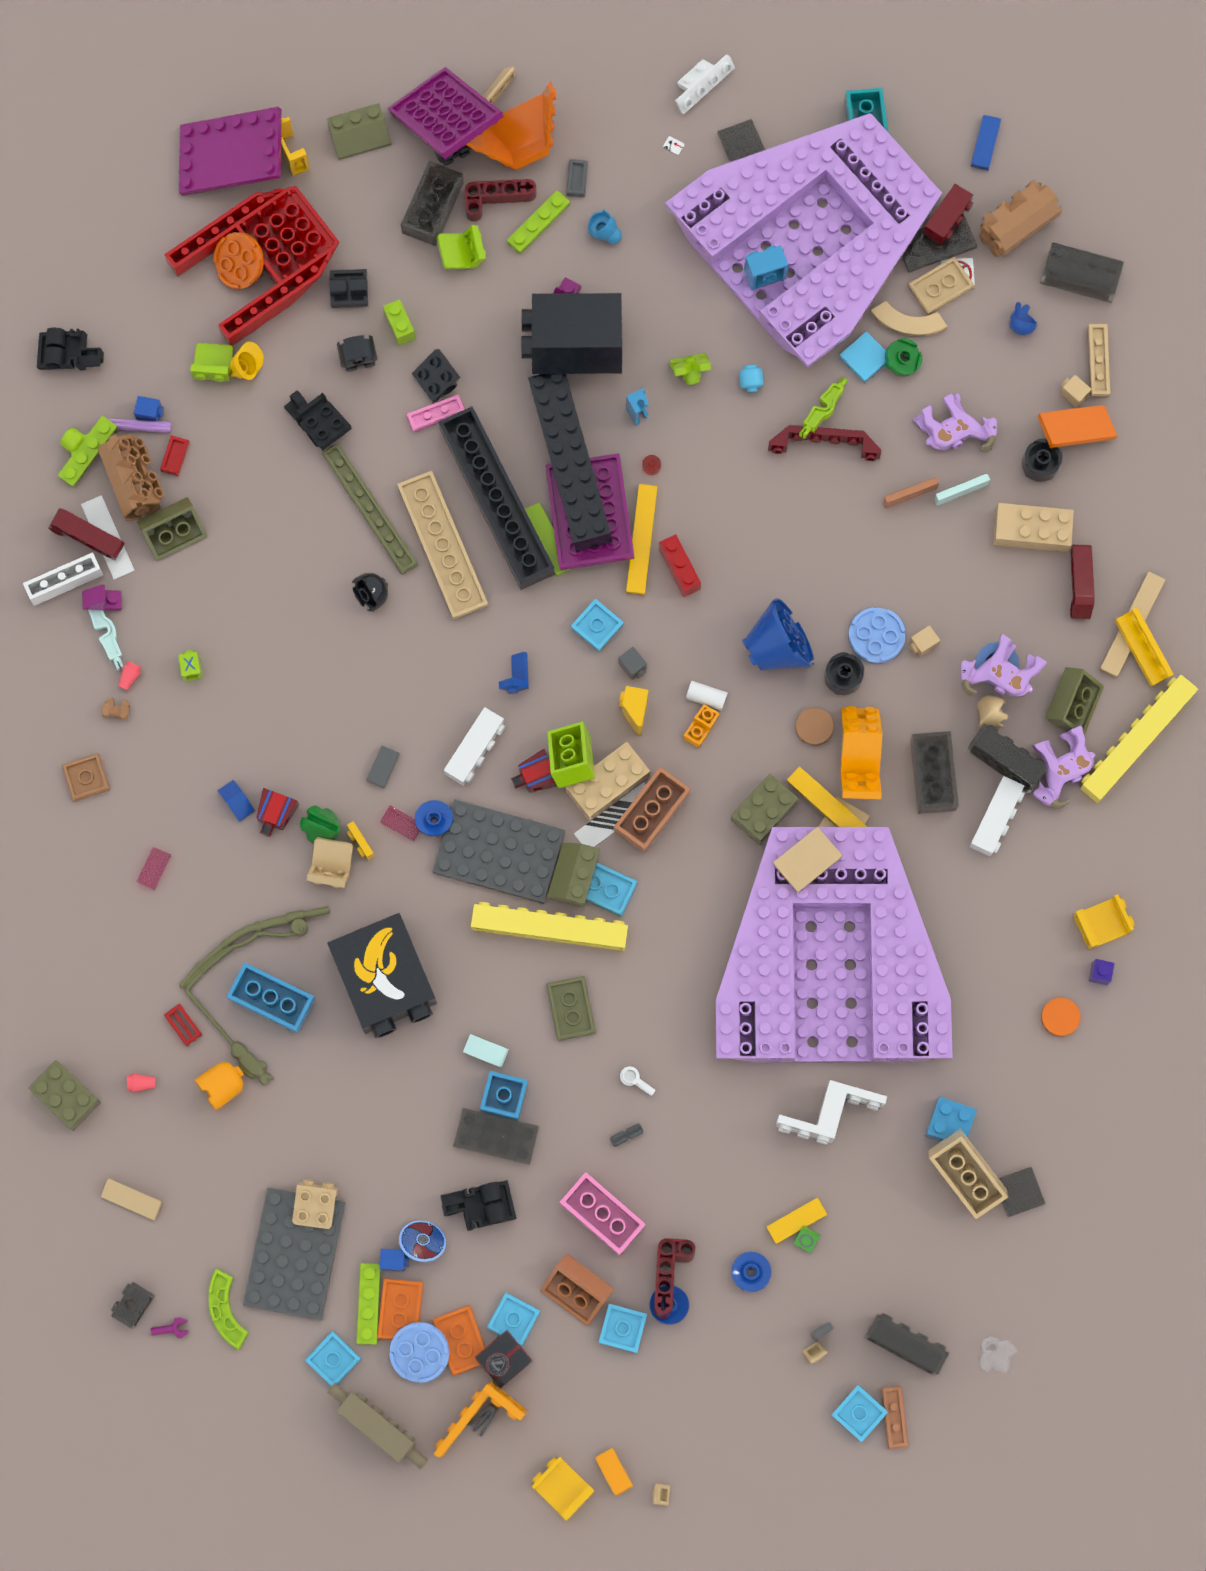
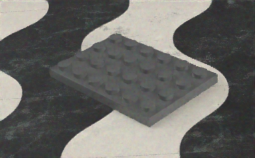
M454 799L451 809L453 823L450 829L443 835L433 873L544 904L565 830Z
M267 1188L243 1306L322 1320L345 1202L335 1200L332 1227L330 1229L295 1225L292 1219L296 1193Z

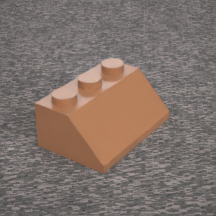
M566 1253L540 1291L588 1326L614 1291V1288Z

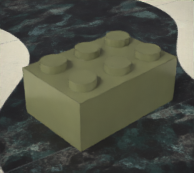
M769 774L731 815V821L760 845L771 833L772 827H776L794 808L799 798Z
M57 1060L28 1087L72 1131L101 1103Z

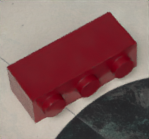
M954 184L926 224L923 234L941 245L945 240L949 241L954 233L953 228L955 225L959 226L964 218L962 215L965 211L969 212L973 206V194Z

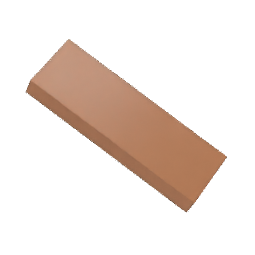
M937 477L885 496L883 501L885 509L936 490L939 481Z
M902 1387L881 1388L883 1407L888 1411L884 1416L888 1449L909 1447Z

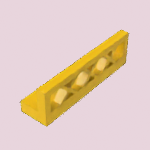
M1138 608L1114 620L1150 687L1174 675Z

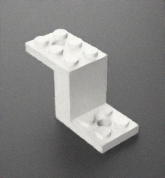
M830 1080L826 1087L816 1125L779 1115L775 1127L779 1128L778 1131L790 1134V1132L798 1133L797 1136L800 1138L809 1139V1137L817 1139L816 1142L828 1145V1143H832L835 1139L845 1099H848V1103L854 1105L863 1103L867 1105V1108L877 1111L878 1108H883L887 1096Z

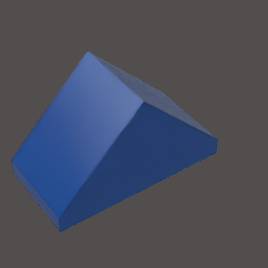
M234 780L217 790L239 822L255 811Z

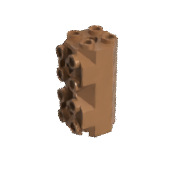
M1032 180L1023 191L1019 190L1012 195L1011 198L1013 200L1010 203L1003 201L994 212L989 211L983 216L982 219L984 221L980 225L981 234H979V237L984 244H988L995 257H1004L1061 215L1062 207L1061 205L1057 207L1056 204L1059 200L1047 185L1041 186L1042 183H1036L1035 180Z
M132 434L120 437L119 435H113L108 438L107 442L98 446V451L125 520L142 519L141 515L146 513L149 516L161 508L159 501L163 497L164 492L156 473L146 470L151 459L144 441L139 437L135 438Z

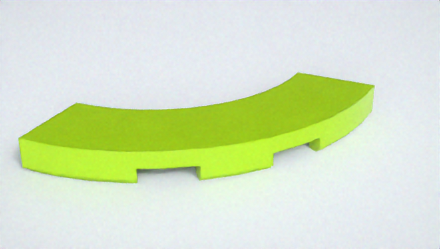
M215 1269L209 1286L210 1315L220 1335L230 1345L240 1350L249 1332L237 1323L230 1309L229 1291L234 1278Z

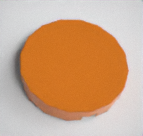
M1058 997L1050 1000L1044 1006L1041 1012V1021L1049 1033H1052L1054 1036L1064 1037L1070 1035L1078 1028L1080 1011L1073 1001Z

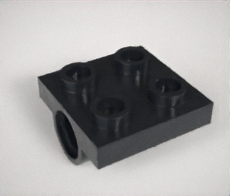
M367 269L330 270L331 308L368 307Z
M435 349L412 372V375L432 402H437L442 396L451 393L457 387L456 382L461 378L440 349Z

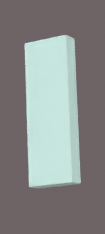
M988 474L937 493L934 499L936 506L988 486L990 482Z

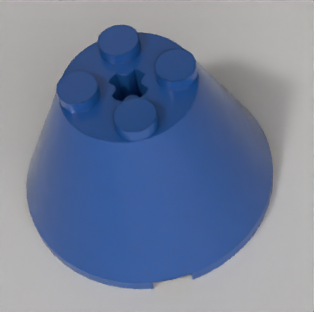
M779 598L772 600L746 638L742 640L745 648L751 654L749 659L753 665L757 664L761 671L811 667L814 665V663H811L814 660V655L807 636L800 623H795L790 616L793 612Z

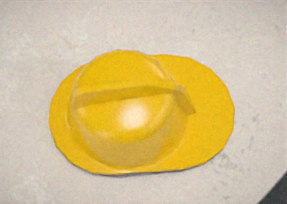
M246 342L241 346L236 355L231 358V377L236 376L239 379L252 380L256 376L264 361L263 352L256 343Z

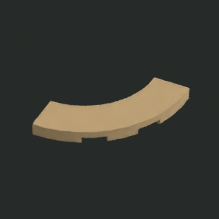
M887 301L870 311L874 318L883 326L906 336H929L942 332L948 327L938 312L923 317L908 316L896 311Z

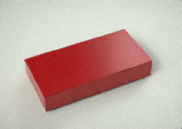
M171 435L160 467L161 472L179 476L190 443L189 440Z

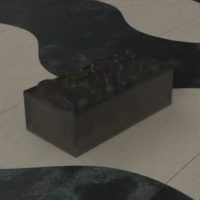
M429 161L401 222L402 233L436 246L437 236L442 233L464 184L463 173Z
M1052 242L1040 284L1112 303L1124 261Z
M984 723L971 741L967 751L1002 776L1024 785L1023 791L1030 795L1048 769L1045 766L1046 764L1038 758L1034 759L1031 757L1029 751L1025 748L1017 747L1008 736L1003 737L994 726Z
M951 731L912 734L910 743L918 814L956 811L959 805Z
M885 1313L874 1316L863 1338L933 1376L939 1374L949 1355V1352L945 1351V1346L938 1342L930 1343L927 1341V1336L919 1332L916 1334L910 1332L911 1328L903 1323L897 1325L892 1322L893 1318Z

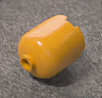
M226 1061L214 1065L194 1080L201 1092L206 1091L210 1097L207 1100L214 1110L222 1108L239 1095L244 1088V1082L241 1078L244 1075L238 1065L234 1067Z

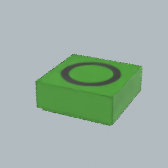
M802 1226L794 1244L811 1253L820 1234Z

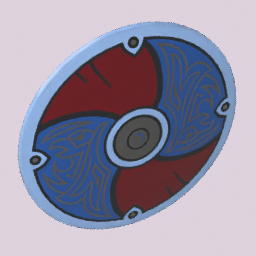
M418 1220L410 1222L401 1230L399 1244L402 1251L409 1258L419 1262H430L443 1254L446 1247V1238L443 1231L437 1225L428 1221Z

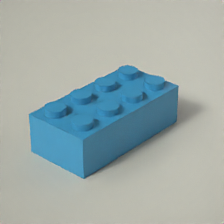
M245 962L227 995V999L230 1002L296 1034H299L316 1001L313 995Z

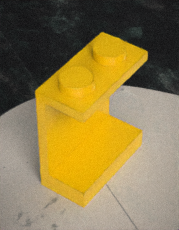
M287 117L282 118L281 152L292 176H295L310 169L304 148L290 153L284 142V139L294 136L291 120Z
M1118 894L1112 899L1085 910H1078L1073 914L1088 950L1127 935L1134 930V921L1131 916L1127 915L1125 910L1127 908L1126 903Z
M553 1457L546 1465L548 1467L544 1474L539 1472L533 1478L534 1484L532 1487L567 1521L594 1490L561 1457L558 1459Z

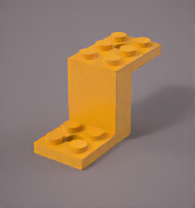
M841 707L842 745L840 781L842 798L881 799L882 791L879 774L883 733L880 711L874 707Z

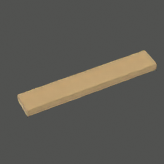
M1148 572L1128 612L1138 608L1145 621L1166 579ZM1120 630L1099 669L1115 678L1118 677L1130 652V648Z

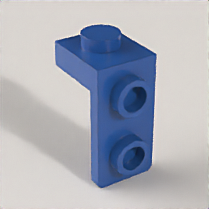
M520 652L511 656L512 678L499 682V689L505 690L509 694L529 689L527 652Z

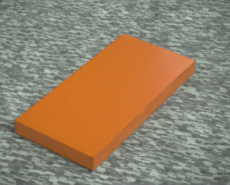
M1105 405L1039 413L1037 416L1050 448L1114 440L1117 437Z

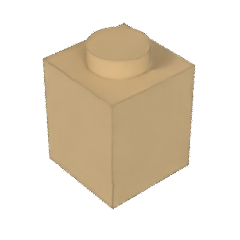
M1074 375L1071 379L1067 378L1062 383L1061 387L1063 388L1060 394L1077 408L1089 396L1092 389Z
M929 625L911 637L909 647L914 654L917 653L921 657L939 646L941 640Z

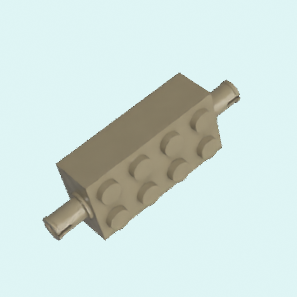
M336 1383L331 1386L327 1393L341 1403L337 1409L340 1415L397 1462L402 1463L407 1458L419 1467L420 1470L429 1459L425 1458L415 1449L416 1443L413 1442L415 1437L406 1430L402 1433L397 1429L400 1425L390 1417L386 1420L382 1416L384 1412L376 1405L369 1406L367 1404L368 1399L360 1392L348 1394Z

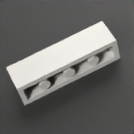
M92 552L24 582L23 585L30 601L35 606L104 575Z
M484 707L445 767L444 775L462 786L466 782L470 783L475 775L473 771L477 766L480 767L485 760L484 754L487 750L490 752L495 744L493 740L504 731V718Z
M1003 776L969 846L970 848L991 857L993 852L997 853L1001 845L998 842L1000 836L1006 835L1009 828L1006 824L1009 819L1013 820L1017 811L1014 807L1017 802L1021 803L1025 792L1022 791L1024 785Z

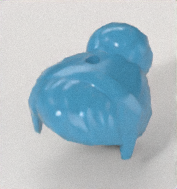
M605 209L594 213L590 217L588 233L593 238L607 240L610 244L620 242L622 238L621 231L617 228L615 218Z

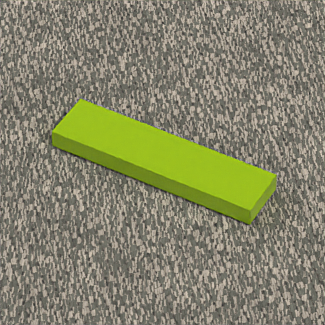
M540 502L526 508L525 511L554 566L556 577L571 570L560 571L554 529Z

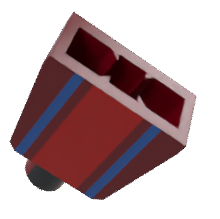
M545 749L518 765L520 775L511 778L515 789L526 785L529 793L557 787L551 775L550 760Z
M263 788L256 817L259 822L263 823L260 833L271 837L274 828L284 830L299 806L298 801Z

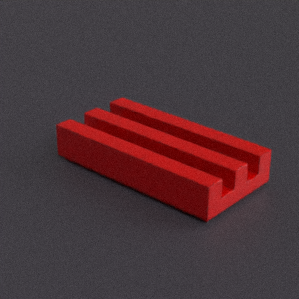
M180 1003L164 1014L186 1046H189L190 1043L202 1036ZM178 1009L196 1032L195 1035H192L176 1013ZM171 1014L174 1015V1017L177 1019L182 1028L190 1037L188 1040H186L181 1031L170 1018Z

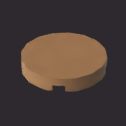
M814 707L801 712L797 718L795 728L801 741L816 746L822 745L829 740L834 724L828 712Z

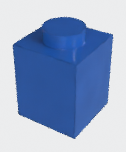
M142 396L137 397L134 415L137 420L159 421V418L163 417L164 407H162L160 400Z
M381 1249L380 1270L405 1271V1267L409 1265V1257L402 1250Z

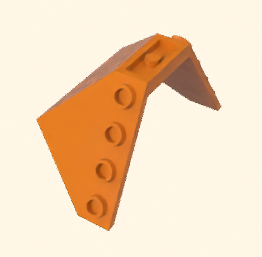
M552 81L547 84L542 94L503 112V118L466 145L475 152H481L491 160H497L504 166L515 170L548 156L550 147H553V136H551V132H554L552 116H555L553 100H556V89H553Z

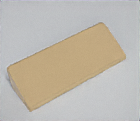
M512 66L503 69L482 96L493 104L515 78V68Z
M109 1178L101 1195V1198L154 1221L163 1204L160 1200Z

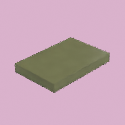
M585 976L546 983L557 1040L562 1041L596 1034Z

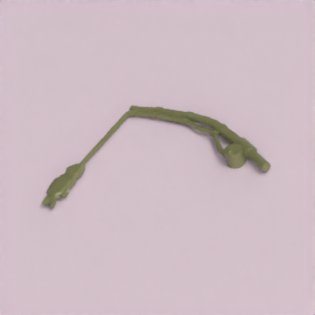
M328 906L307 911L289 912L283 916L254 922V924L238 930L223 940L203 960L198 962L179 984L181 988H185L188 997L232 1045L231 1055L239 1060L241 1071L254 1079V1076L258 1077L260 1083L264 1086L267 1080H274L271 1074L264 1072V1069L267 1068L266 1063L261 1060L258 1061L241 1042H233L190 990L200 977L235 948L251 943L257 937L285 938L295 935L304 936L308 931L305 919L330 914ZM285 924H291L293 931L287 933L262 932L264 929ZM255 931L257 932V933L253 934V935H252L250 938H248L247 940H245V941H243V942H241V943H238V944H234V945H232V946H229L230 944H232L233 942H235V941H236L237 939H239L240 937H242V936H244V935H246V934H248V933H250V932H255Z

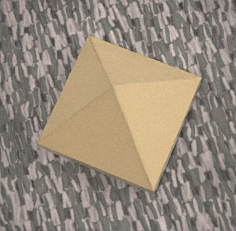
M817 1341L803 1350L802 1353L813 1364L820 1362L827 1354V1351Z
M655 1484L651 1493L653 1504L668 1506L670 1485Z

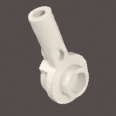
M628 1066L621 1071L620 1080L624 1085H636L650 1096L656 1091L640 1079L636 1068Z

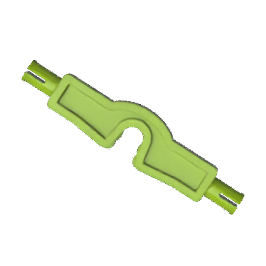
M841 377L837 384L832 383L828 390L820 397L819 403L825 408L813 406L803 422V429L799 433L801 438L803 436V439H805L810 431L815 432L823 420L832 416L835 411L836 402L842 396L844 386L848 382L846 378Z

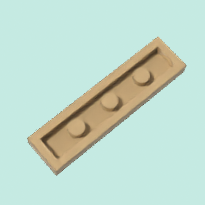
M1089 324L1088 344L1091 397H1109L1107 324Z

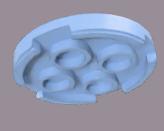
M874 607L868 608L860 612L853 619L849 628V643L854 653L862 660L876 664L885 663L894 659L901 652L905 643V627L901 619L891 610Z
M414 1322L405 1325L395 1334L390 1345L389 1357L394 1370L402 1378L413 1382L425 1383L435 1379L443 1372L449 1360L450 1350L445 1335L437 1327L425 1322Z

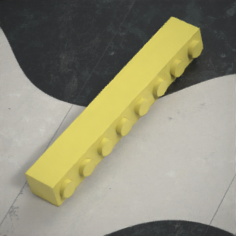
M1180 675L1177 679L1173 677L1167 684L1169 687L1165 693L1161 691L1155 697L1157 702L1153 706L1149 704L1142 712L1144 714L1141 720L1137 718L1130 726L1132 730L1128 734L1124 732L1118 739L1119 745L1116 748L1112 746L1106 753L1108 757L1104 761L1100 759L1093 767L1095 772L1092 775L1088 773L1081 781L1083 785L1080 789L1097 804L1198 691V688L1184 676Z
M479 902V905L474 904L471 930L625 951L628 925H624L625 922L614 920L613 923L605 922L603 918L588 920L585 916L575 915V918L559 912L551 915L544 910L529 912V909L518 907L517 910L509 909L510 907L507 905L492 907L490 903Z

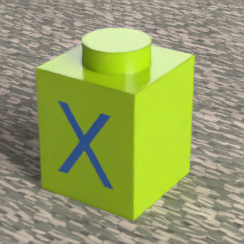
M187 650L183 654L178 655L181 675L184 681L203 678L200 657L197 651Z

